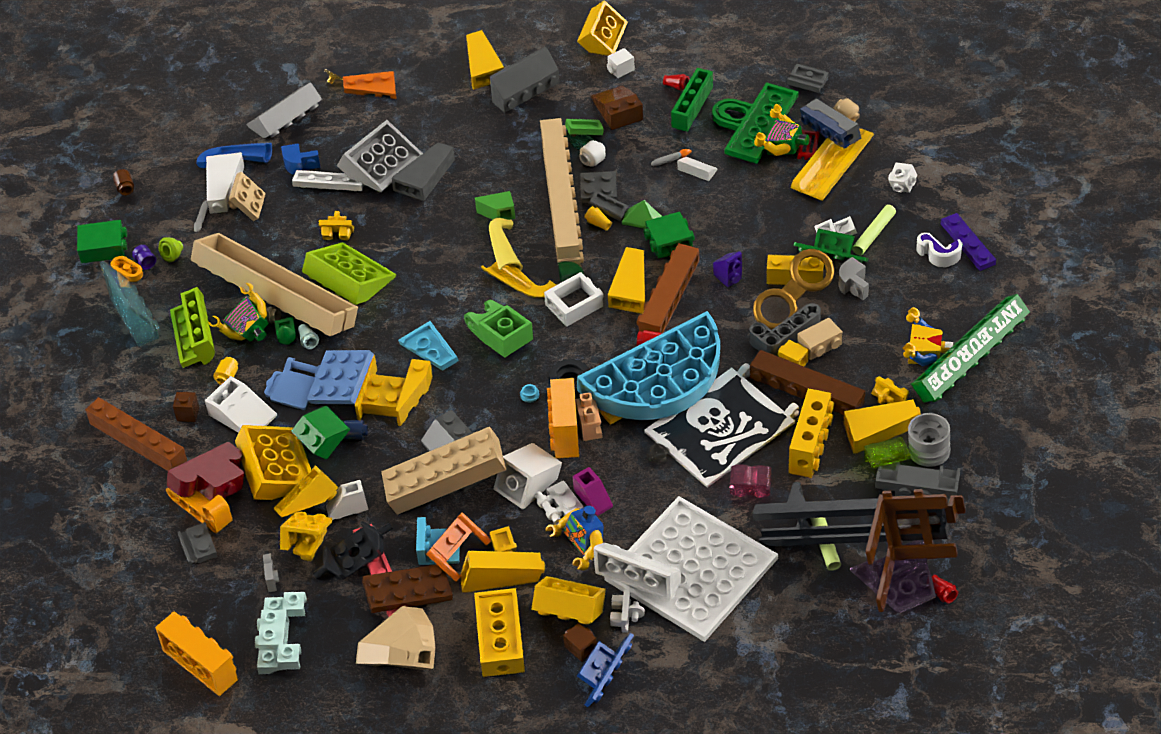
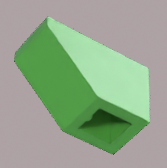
M510 191L475 198L478 214L492 220L495 218L515 219V209Z

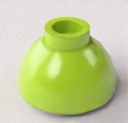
M165 237L159 242V253L167 262L175 261L183 250L182 242L174 238Z

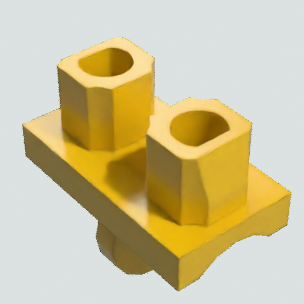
M335 211L334 216H328V220H319V227L324 240H331L333 232H339V239L349 240L350 234L354 233L352 221L346 220V216H340L339 211Z
M880 376L876 378L871 394L878 398V403L883 405L885 403L890 404L907 400L909 390L904 387L898 388L889 378L883 379Z
M327 528L320 535L300 533V538L293 549V554L299 555L303 560L312 561L327 533Z

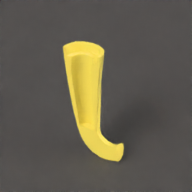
M503 218L493 219L489 224V232L499 269L501 270L508 264H514L521 271L523 266L503 231V228L510 230L513 227V221Z

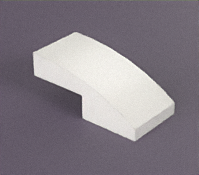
M850 216L835 223L830 219L814 226L816 232L819 228L847 235L857 234Z

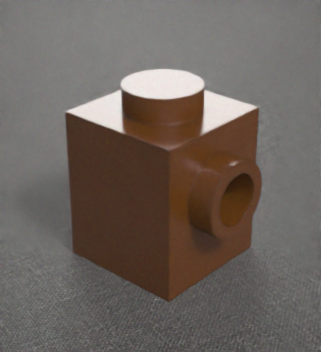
M176 392L173 409L177 421L196 422L199 404L195 392Z
M580 623L569 628L563 635L565 648L581 662L590 655L597 643L592 631L587 627L584 628Z

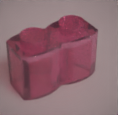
M747 465L731 466L730 494L738 497L747 495L760 498L770 496L771 467L762 465L752 467Z

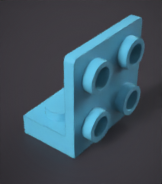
M426 517L417 518L416 552L419 565L436 564L426 553L446 530L431 529L430 525L426 523ZM460 546L447 560L448 564L459 563Z

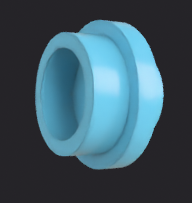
M527 384L520 391V397L525 402H534L539 398V390L535 385Z

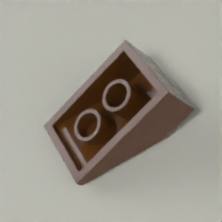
M623 85L591 95V99L611 130L643 120V104L634 92Z

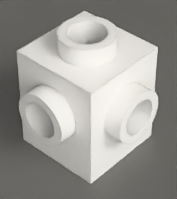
M895 163L892 172L889 174L888 181L894 191L910 193L916 183L917 173L912 164Z

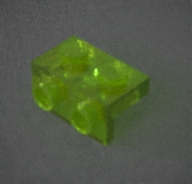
M902 437L864 446L865 462L869 461L872 468L908 460L911 455Z

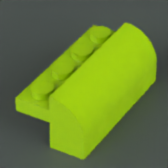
M195 287L181 293L182 305L170 310L179 360L183 368L199 361L205 365L215 355L204 296L199 288Z

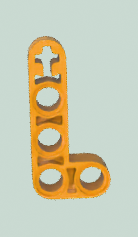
M166 488L168 496L201 523H206L207 528L214 533H218L232 521L229 505L222 496L217 495L210 501L200 492L196 491L192 497L184 498L174 493L171 489Z

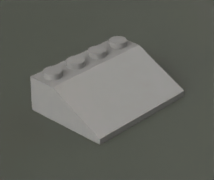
M386 120L345 152L337 167L349 178L382 192L392 184L391 178L423 153Z

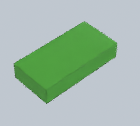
M566 119L565 122L569 134L603 135L604 128L600 120Z

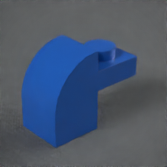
M299 144L281 146L284 165L289 173L295 175L296 170L303 171L321 168L318 150L300 153Z

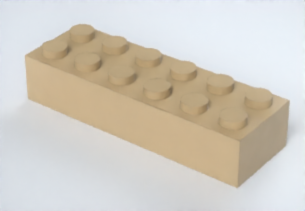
M487 427L381 471L387 503L398 515L505 471L506 467L500 441L493 430Z

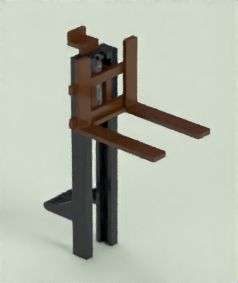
M794 482L787 503L755 504L752 515L754 521L798 519L796 527L761 529L762 538H759V543L765 547L868 542L866 557L868 565H873L878 542H887L888 550L876 598L878 611L884 612L895 560L957 557L958 552L955 543L934 544L933 540L948 539L949 523H956L957 514L966 513L962 495L950 496L948 504L946 494L924 495L923 489H914L913 496H892L891 491H883L879 498L806 502L801 489V483ZM874 515L872 524L810 527L807 522L808 518ZM924 540V544L921 545L902 544V541Z

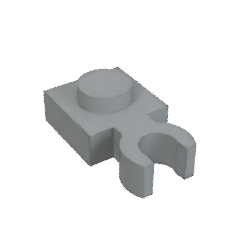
M271 553L264 554V572L268 592L277 591L276 583L279 582L278 571L273 569Z

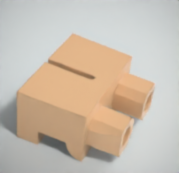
M590 392L580 394V398L575 399L583 441L602 438L601 419L596 401L592 399Z

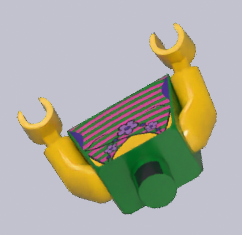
M775 104L774 108L771 109L770 116L780 120L774 122L767 136L758 132L754 144L757 147L763 145L767 155L794 154L800 145L809 144V135L802 133L799 124L793 122L785 114L782 115V108L778 104Z
M246 283L249 286V291H245L243 287H240V290L243 294H249V296H246L222 320L224 324L220 323V319L217 316H213L217 319L216 325H212L209 321L208 323L212 327H218L219 331L230 339L242 341L246 338L252 341L256 338L258 341H261L266 337V332L263 329L268 325L266 303L257 292H253V285Z

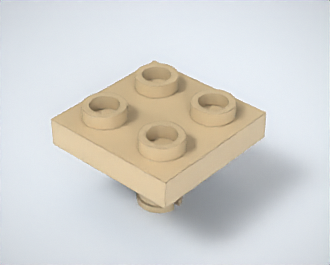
M239 172L236 174L228 205L231 209L238 207L250 219L255 221L259 219L266 193L243 172Z

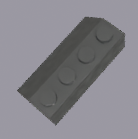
M543 47L490 76L492 102L504 113L560 83L559 70L548 48Z
M450 410L434 420L421 439V443L428 451H432L473 433ZM488 478L480 480L461 489L465 492Z

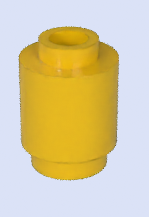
M225 357L221 360L213 375L216 382L221 385L230 376L234 378L238 370V362L232 357Z

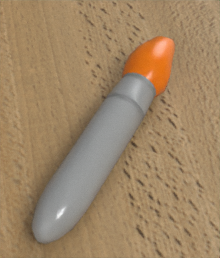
M682 149L679 152L652 161L651 165L659 166L679 158H684L692 151L690 149Z

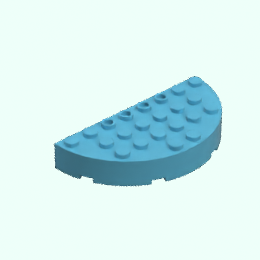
M706 311L577 376V391L580 394L590 392L592 399L596 401L599 409L626 419L652 420L678 414L697 403L709 391L716 379L720 361V339L717 326L709 312Z

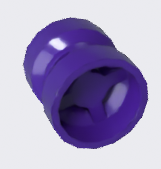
M139 245L132 252L133 258L142 269L148 270L156 264L157 258L151 253L148 246Z

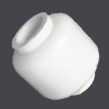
M594 140L588 142L580 149L579 158L581 162L586 166H596L605 159V147L602 143Z

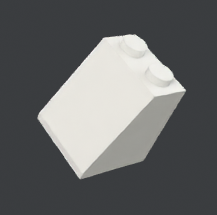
M531 443L503 456L506 470L497 473L494 490L521 509H525L536 499L534 495L537 492H544L558 479L562 462L534 443Z

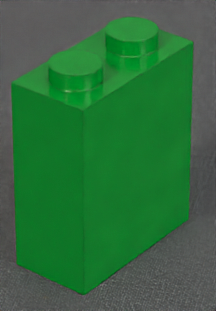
M121 220L78 225L77 252L81 263L112 260L115 257L124 256V250H127V242L124 239L127 237L126 227L122 226Z

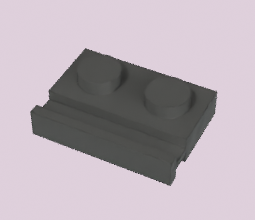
M796 64L790 77L787 79V84L820 93V89L823 88L829 78V72Z
M206 523L187 528L184 532H177L189 566H193L192 564L196 562L201 563L218 557Z

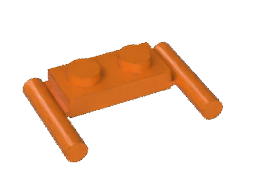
M463 512L459 514L426 553L455 582L459 580L461 575L447 563V560L471 532L486 546L491 542V538Z

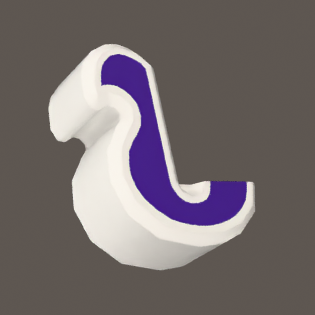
M921 233L917 237L916 251L921 256L928 254L929 261L933 265L948 267L960 260L962 242L958 239L945 248L930 233Z

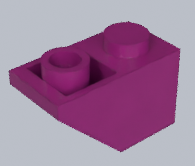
M590 467L573 476L574 492L587 506L595 508L596 516L613 507L601 479Z

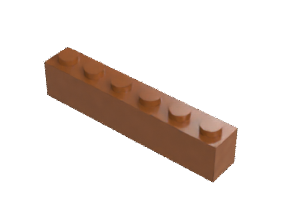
M678 243L676 249L672 250L669 263L666 262L663 274L658 277L656 288H653L651 291L650 300L646 301L642 315L638 316L637 325L639 326V331L648 330L664 333L700 261L699 248Z
M98 397L85 409L89 423L165 470L169 471L187 462L184 447Z

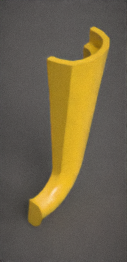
M497 261L488 268L481 266L482 270L496 279L533 298H544V292L557 285L549 281L546 285L538 286L514 264H508L501 270L498 267Z

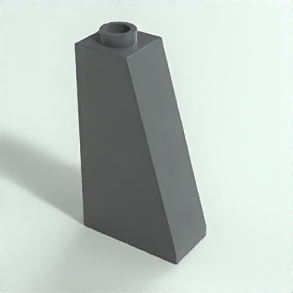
M439 142L391 178L393 191L425 201L454 162L453 147Z

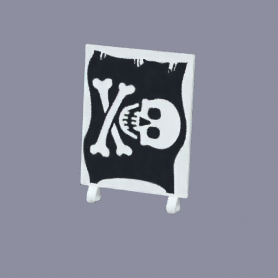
M747 363L743 364L738 371L730 368L716 378L709 391L690 408L678 414L660 418L644 430L650 438L707 488L795 424L793 418L799 415L797 410L799 406L796 403L789 405L784 412L745 378L750 376V365Z

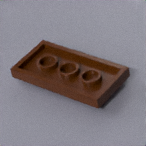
M437 564L367 575L362 578L371 613L395 610L402 606L413 607L449 601L453 598L447 575Z

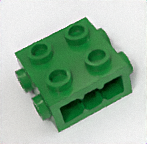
M680 212L645 221L646 229L643 230L645 239H649L652 252L656 253L658 259L671 255L672 250L676 249L678 243L693 247V241H695L694 233L692 230H689L687 219L683 218Z

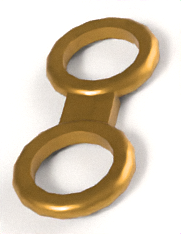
M816 249L803 250L795 255L790 265L791 280L782 289L773 288L765 290L756 298L753 305L755 320L772 330L781 323H771L762 316L761 305L763 301L770 297L784 299L789 305L790 317L798 311L796 302L806 291L816 292L826 288L834 278L835 270L833 262L828 255ZM814 257L821 260L827 270L825 278L819 283L814 284L802 280L798 273V265L803 259Z

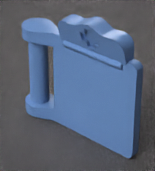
M288 357L283 372L275 371L272 377L267 380V387L264 391L265 396L270 398L271 402L305 410L309 404L307 398L320 365L317 367ZM295 368L314 373L315 375L312 377L291 370Z

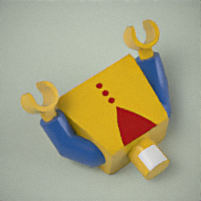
M913 307L906 316V320L908 322L914 321V324H912L910 343L903 347V350H905L903 356L908 358V364L927 366L936 362L940 358V353L948 351L953 346V342L942 341V331L927 324L919 317L918 309Z

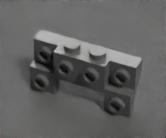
M880 457L875 488L895 491V496H913L914 489H923L924 495L946 494L947 498L950 499V496L957 495L961 468H958L956 471L943 469V466L940 465L939 472V470L900 465V460H897V462L883 461V457Z

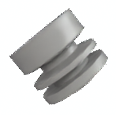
M924 413L912 419L908 426L909 455L911 459L917 464L926 467L943 464L951 453L950 424L941 415L934 413Z

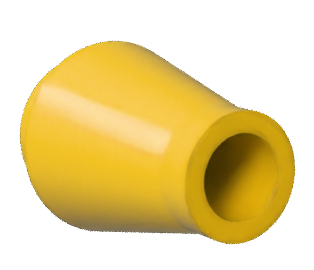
M590 207L585 214V219H587L588 223L605 231L612 225V222L598 207Z

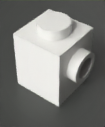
M625 48L609 55L608 71L617 78L634 71V57Z

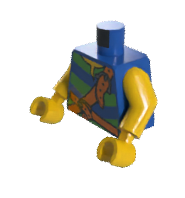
M585 506L582 509L576 508L563 516L557 525L550 524L546 527V531L554 530L550 537L560 536L562 528H564L563 532L584 556L583 558L577 557L573 561V566H577V569L582 571L589 568V560L594 558V547L603 543L604 526L595 515L596 510L592 506Z

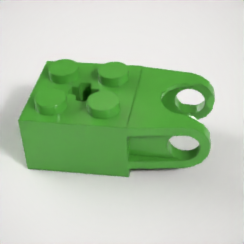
M487 300L484 302L486 313L476 314L468 312L464 315L467 327L482 342L504 358L533 340L532 322L508 305L503 306L493 300Z

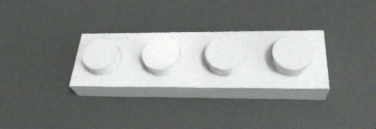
M296 170L292 180L293 187L362 191L364 184L349 178L345 173Z

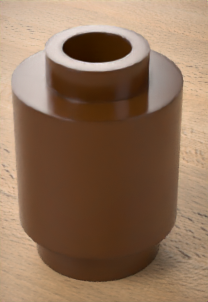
M126 169L116 171L113 174V180L117 191L121 195L131 194L134 190V183L130 172Z

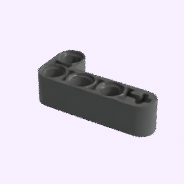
M814 303L807 304L772 330L763 323H753L749 328V342L751 346L758 351L762 350L778 356L779 348L785 345L788 340L796 343L799 332L820 322L821 308Z

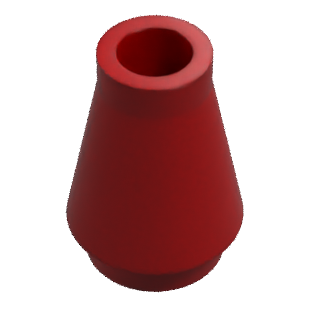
M685 74L665 75L663 77V85L683 91L690 79Z
M937 575L929 578L928 585L942 602L951 603L957 598L958 590L955 585L939 578Z

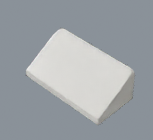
M688 157L677 161L678 170L707 181L717 171V168Z

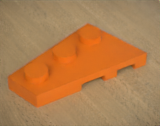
M394 71L343 77L344 93L356 95L370 93L375 94V97L388 95L390 98L396 99Z

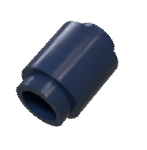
M364 420L344 421L350 428V431L344 437L345 440H364V436L368 435V424H364Z

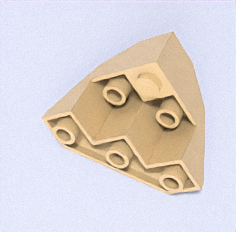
M407 606L400 607L358 642L356 664L369 666L388 665L419 670L433 669L435 657L433 625L424 610Z

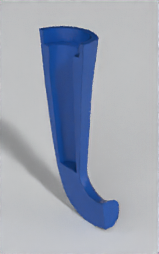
M272 143L231 145L208 149L198 156L196 164L200 168H206V156L242 153L243 160L267 163L272 156Z

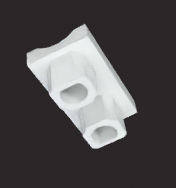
M624 589V595H612V609H622V612H611L610 626L622 627V633H628L629 617L632 618L633 622H637L638 618L644 616L645 610L639 605L638 601H634L633 605H631L630 590Z

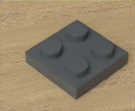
M616 171L580 173L581 203H589L596 190L617 200Z

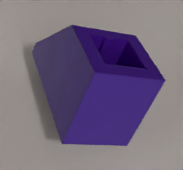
M740 251L726 254L713 262V275L726 287H730L742 279V253Z

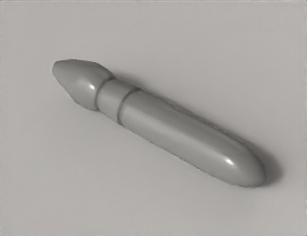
M207 200L203 202L194 223V232H199L202 228V223L208 210Z

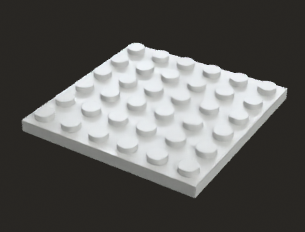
M678 496L628 550L636 552L643 557L655 559L665 565H672L681 570V583L671 601L605 577V581L623 592L624 589L630 590L632 598L705 642L777 561L778 554Z

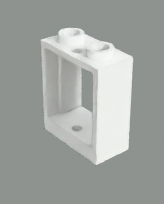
M581 272L544 292L545 305L566 327L603 307V292L600 288H596L589 277L586 278ZM579 288H582L590 296L570 308L561 300V298Z

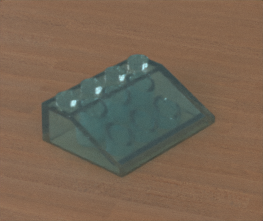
M104 261L99 262L110 299L138 347L158 339L160 327L156 319L152 320L153 316L150 309L144 307L146 305L142 296L138 297L136 286L131 285L126 277Z

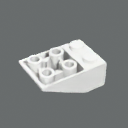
M232 376L205 400L208 415L238 433L242 425L267 426L277 416V413L248 386Z

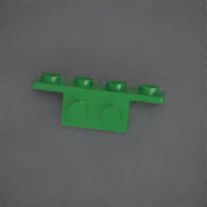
M818 228L814 246L794 242V246L798 247V251L816 249L825 254H834L833 258L844 260L845 257H853L860 263H863V261L868 262L866 257L851 254L855 237L852 235Z

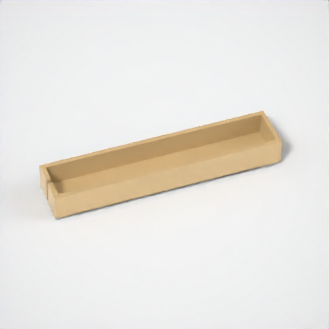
M561 118L540 120L557 262L569 261L581 266L580 263H584L583 252L579 250H583L582 239H578V237H581L580 226H576V224H579L578 213H574V211H577V202L573 200L575 198V188L571 187V185H574L573 174L569 175V173H572L571 162H567L570 160L569 149L566 150L568 148V139L564 137L567 136L566 125H562Z
M220 233L194 240L191 261L195 262L199 267L208 269L212 274L219 275L227 282H232L239 288L243 287L246 291H249V286L246 283H251L253 285V292H257L268 304L280 308L282 312L291 314L297 320L304 321L310 327L322 331L327 336H333L354 327L358 307Z

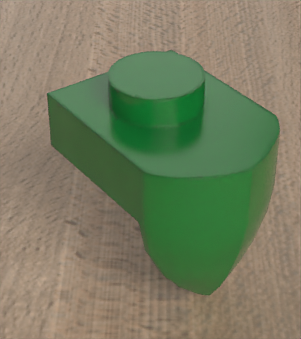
M293 317L275 321L278 342L282 344L292 343L296 339Z

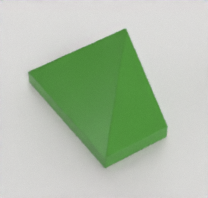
M643 200L627 209L622 224L646 229L645 221L662 217V215Z

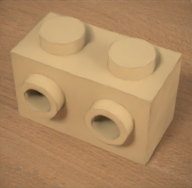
M827 318L799 332L797 343L809 349L808 358L812 360L842 345V331L830 318Z

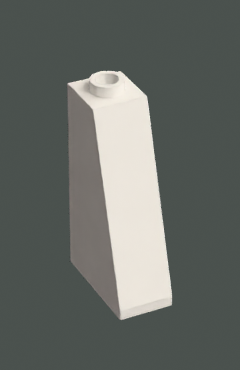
M242 153L206 156L207 204L210 214L228 212V201L236 174L244 170Z

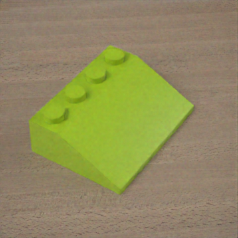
M343 242L306 252L302 272L308 275L310 279L316 280L323 287L331 289L336 295L344 297L355 305L368 301L396 277L394 272Z

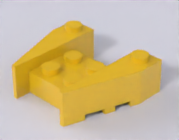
M374 355L355 402L357 420H361L363 413L397 417L398 426H401L407 419L410 410L417 406L421 396L425 395L429 389L432 380L431 362L412 359L406 378L376 375L377 365Z

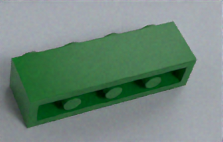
M696 68L671 111L672 128L688 132L713 88V71Z

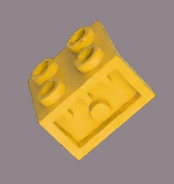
M305 512L294 513L280 526V550H289L299 540L300 533L320 535L332 523V518L326 517L323 514L313 516L307 515Z

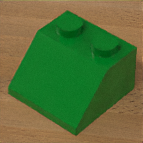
M324 406L302 416L291 432L313 454L327 459L350 431V428L328 406Z

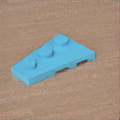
M431 321L398 340L400 345L424 360L430 361L431 364L442 371L459 361L456 354Z

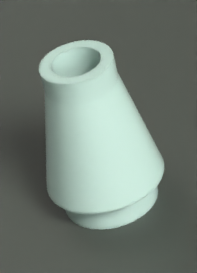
M301 324L298 327L301 345L307 349L315 348L319 341L318 335L307 324Z

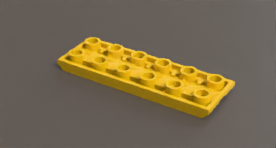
M859 128L861 139L845 149L827 138L795 177L791 188L823 201L874 136V133Z

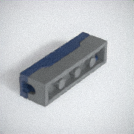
M815 99L800 108L803 124L808 125L815 132H819L836 145L845 149L861 139L859 126L856 122L820 100Z

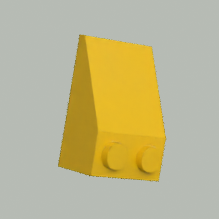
M315 465L274 509L281 517L324 503L327 499L331 500L337 494L336 490L339 487Z

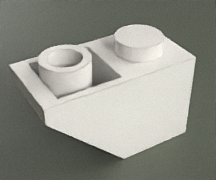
M360 480L340 485L337 494L326 505L328 517L332 518V520L340 519L344 516L368 510Z

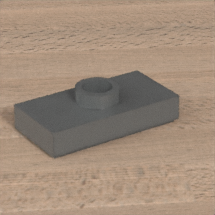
M597 190L588 204L589 207H598L603 214L618 221H621L628 208V205Z

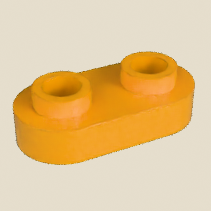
M118 256L111 261L112 271L130 282H136L143 277L142 267L127 257Z

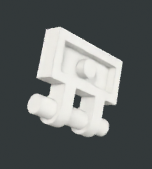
M564 480L547 488L548 496L543 495L540 491L534 495L539 507L546 511L547 518L552 520L554 524L559 523L560 516H565L576 508H584ZM554 503L557 508L552 507L551 504Z

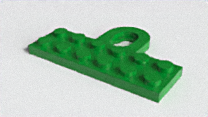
M766 82L753 104L737 99L718 101L712 109L714 122L722 127L736 130L725 148V154L757 164L766 150L763 145L757 147L754 144L757 133L761 132L767 136L774 122L780 120L770 116V111L774 108L775 104L780 105L782 108L781 114L787 116L798 98V91ZM735 110L745 114V116L735 119L725 113V111Z

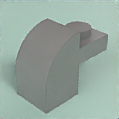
M853 257L841 265L838 286L843 294L851 291L853 295L864 300L868 297L869 283L864 281L866 266Z

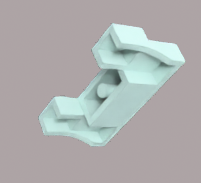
M284 592V597L265 598L261 618L257 619L259 636L255 637V647L259 648L257 663L259 674H271L272 672L285 669H300V644H287L289 616H305L304 603L307 600L305 592Z

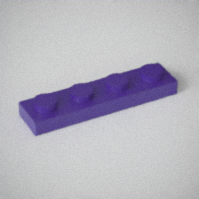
M957 213L941 219L943 228L954 241L959 239L962 242L963 252L979 271L996 265L995 257Z

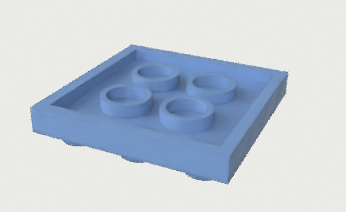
M370 350L326 351L307 401L311 404H355L374 354Z

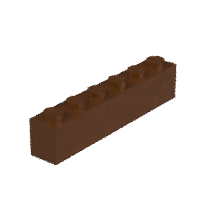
M760 350L750 364V378L775 389L785 391L790 395L805 399L808 389L831 393V401L834 402L833 411L843 416L844 411L860 409L865 403L866 390Z

